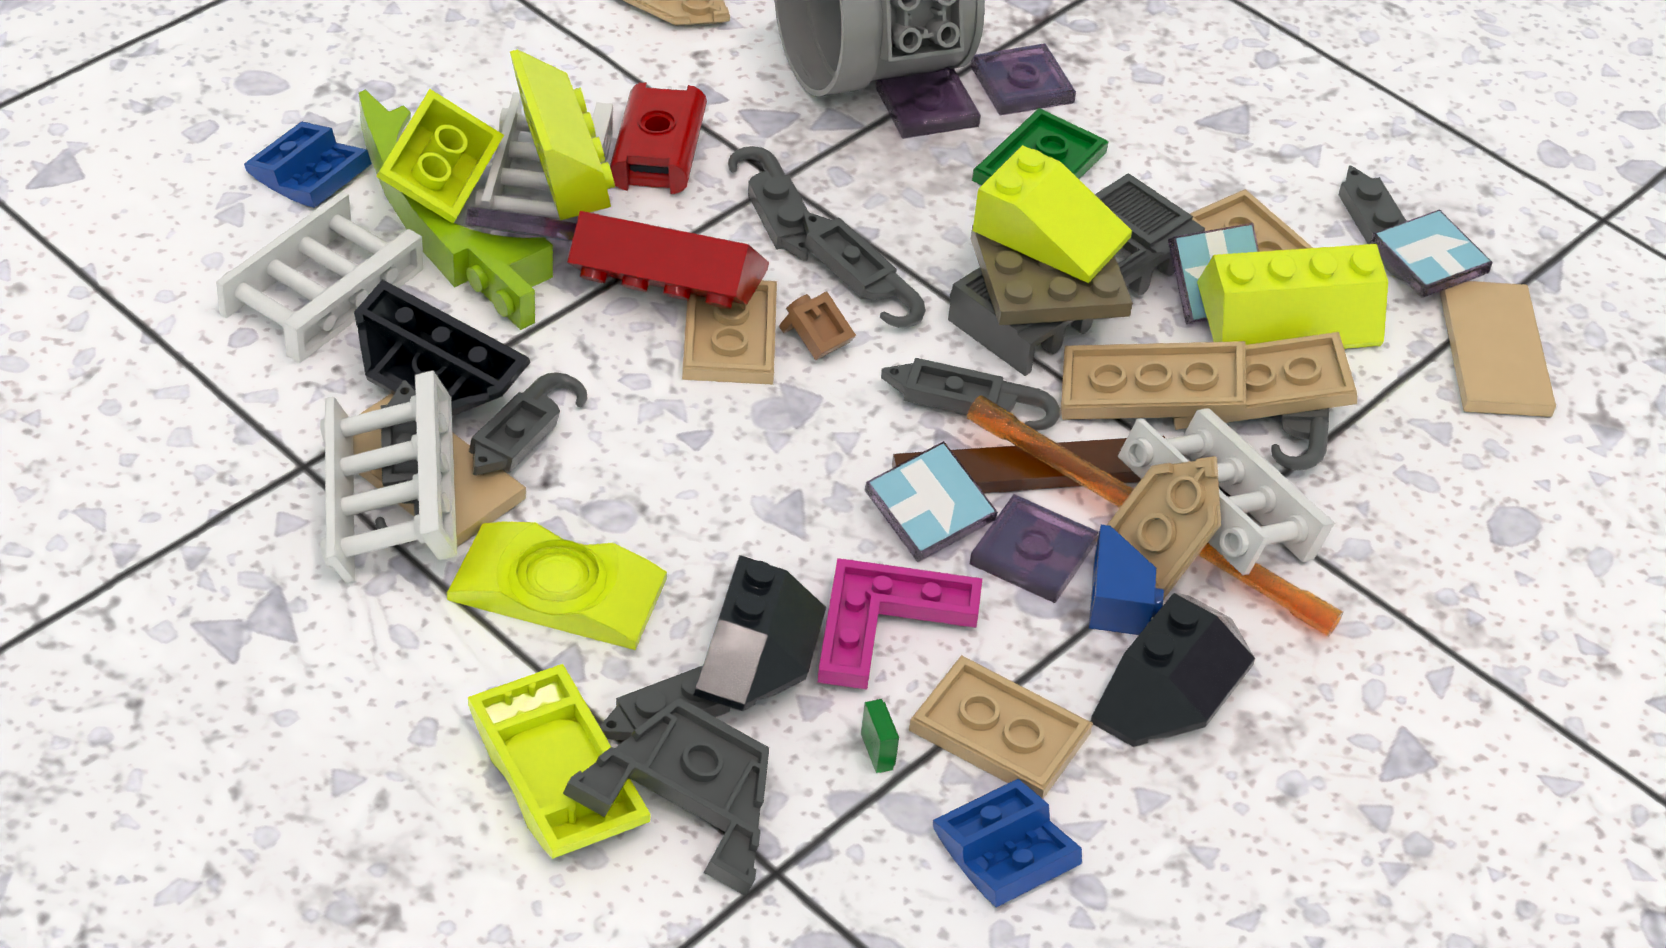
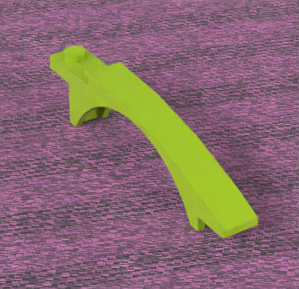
M365 89L358 92L360 122L366 149L375 172L378 174L402 135V131L411 119V112L404 105L388 111ZM379 179L387 200L406 230L410 229L422 236L423 253L454 288L469 281L476 292L483 293L494 304L495 309L502 317H507L520 330L535 323V290L532 287L553 278V244L545 237L522 238L488 234L451 223Z

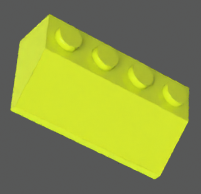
M518 49L509 51L525 118L560 221L579 216L580 211L590 213L611 207L607 189L615 188L614 179L609 163L605 162L599 136L596 137L591 114L587 112L581 87L573 89L566 72Z
M1377 244L1217 254L1212 256L1197 281L1214 342L1245 341V345L1333 332H1339L1344 349L1381 346L1384 342L1388 279Z

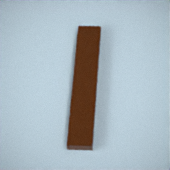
M1127 438L949 450L981 493L1135 483L1141 481V478L1118 457ZM926 452L893 454V470Z

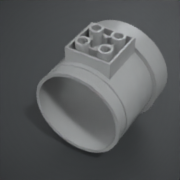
M774 0L778 30L788 63L801 86L814 96L859 91L867 87L872 80L934 72L944 68L964 67L973 59L978 50L984 26L985 0Z

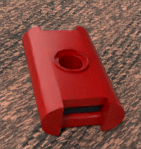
M647 82L638 83L633 86L629 93L610 163L616 187L628 191L629 185L670 188V194L679 193L687 187L707 104L706 95L700 89L688 85L687 90L647 88Z

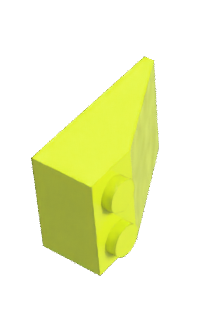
M429 89L376 177L449 222L454 223L504 134Z
M1023 145L978 189L972 231L1087 283L1101 271L1132 235V230L1064 164L1044 155L1040 151Z

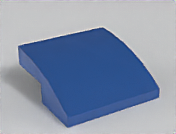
M301 121L245 162L244 166L250 175L268 188L290 200L315 208L372 163L367 149L337 143L332 128Z
M1020 779L1005 784L933 820V829L951 857L973 885L995 907L1082 864V847L1050 821L1049 804Z

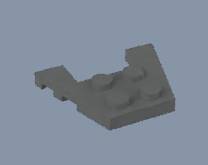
M678 697L636 728L632 735L616 748L611 747L601 754L592 766L583 772L578 771L568 781L563 794L605 817L626 781L632 779L725 832L703 873L746 896L756 877L754 863L760 840L761 830L758 829L760 808L764 803L769 747Z

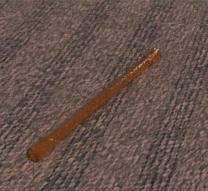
M982 395L975 399L967 413V419L996 437L1011 442L1119 508L1134 490L1019 421L1014 414ZM1209 543L1205 545L1198 555L1288 609L1293 616L1328 637L1333 633L1344 612L1310 591L1298 588L1258 563H1255L1249 574L1242 575Z

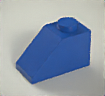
M1101 524L1094 554L1089 628L1139 635L1151 621V618L1162 608L1164 589L1155 588L1157 568L1109 525Z

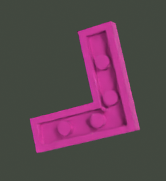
M837 558L817 683L867 690L879 614L976 628L983 578Z

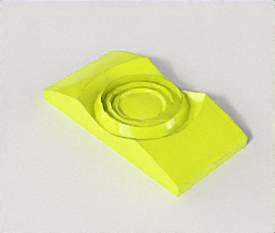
M502 521L482 523L447 591V600L636 650L667 580V571L615 543L579 544L562 539L536 522Z
M563 664L468 697L469 709L492 763L503 774L512 789L527 828L552 859L650 822L651 814L631 779L626 781L605 817L563 794L568 781L578 771H585L596 763L601 754L611 748L610 743Z

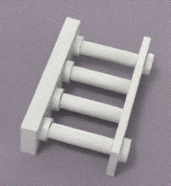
M513 92L509 107L501 109L499 132L504 134V137L496 149L485 189H478L476 193L475 215L482 216V227H485L482 228V232L491 234L492 229L487 228H493L497 213L560 221L554 202L502 196L505 185L550 191L544 172L510 169L513 158L540 161L534 143L518 141L520 131L530 132L525 115L522 114V101L519 92ZM596 102L592 120L596 137L599 136L606 162L613 137V104ZM578 216L561 220V225L568 226V244H572L571 241H573Z
M341 191L216 281L220 315L227 319L247 304L283 326L286 355L301 363L356 321L354 311L382 279L400 288L424 270L422 236L407 229L394 240L386 242L351 221L349 194ZM339 236H343L373 255L363 263L356 265L326 246ZM311 258L343 278L331 287L325 288L294 269ZM279 281L311 301L300 310L293 312L262 292Z
M434 371L415 375L416 395L411 396L410 402L351 417L347 415L334 396L325 398V418L320 421V431L325 442L326 537L321 539L320 547L326 565L329 567L333 566L345 583L355 581V555L419 540L422 544L426 543L438 560L457 556L451 396ZM414 420L417 422V434L412 435L411 441L353 455V436ZM415 459L418 461V474H414L412 480L354 495L355 474ZM418 499L419 514L414 516L413 521L354 535L355 514Z
M1209 408L1197 410L1185 434L1168 439L1160 435L1143 418L1136 420L1118 457L1141 479L1152 465L1189 462L1183 455L1189 456L1193 461L1199 458L1217 457L1219 485L1231 496L1227 497L1219 489L1221 526L1208 543L1242 575H1247L1251 572L1265 545L1281 542L1302 562L1315 559L1335 522ZM1249 512L1263 526H1258L1246 513Z

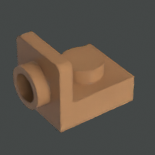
M827 291L813 299L810 298L809 294H806L793 301L786 308L789 314L779 325L783 333L795 328L815 360L845 346L856 336Z

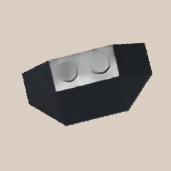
M383 279L354 311L367 380L394 395L403 380H406L416 392L415 375L434 371L451 396L452 416L503 397L531 363L526 355Z
M739 555L693 695L744 711L754 706L757 700L774 696L806 680L827 607L787 570Z
M1173 593L1123 654L1091 716L1090 722L1133 747L1146 744L1149 739L1172 737L1204 728L1254 665L1255 657L1231 617L1189 595Z

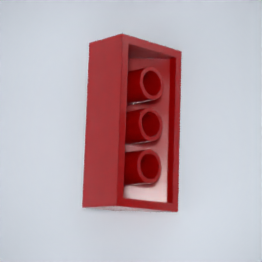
M584 211L579 212L567 263L580 270L579 277L586 280L605 283L607 277L622 279L621 286L647 292L648 285L664 288V295L681 300H689L690 294L705 296V303L725 309H731L733 302L747 305L769 266V261L749 244Z

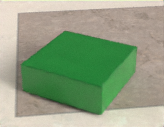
M882 699L867 701L864 703L861 727L862 739L876 774L891 771L896 764L899 735L886 703Z

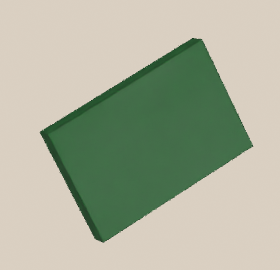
M1038 108L973 169L972 181L983 185L1022 145L1060 161L1080 179L1107 153L1109 141Z

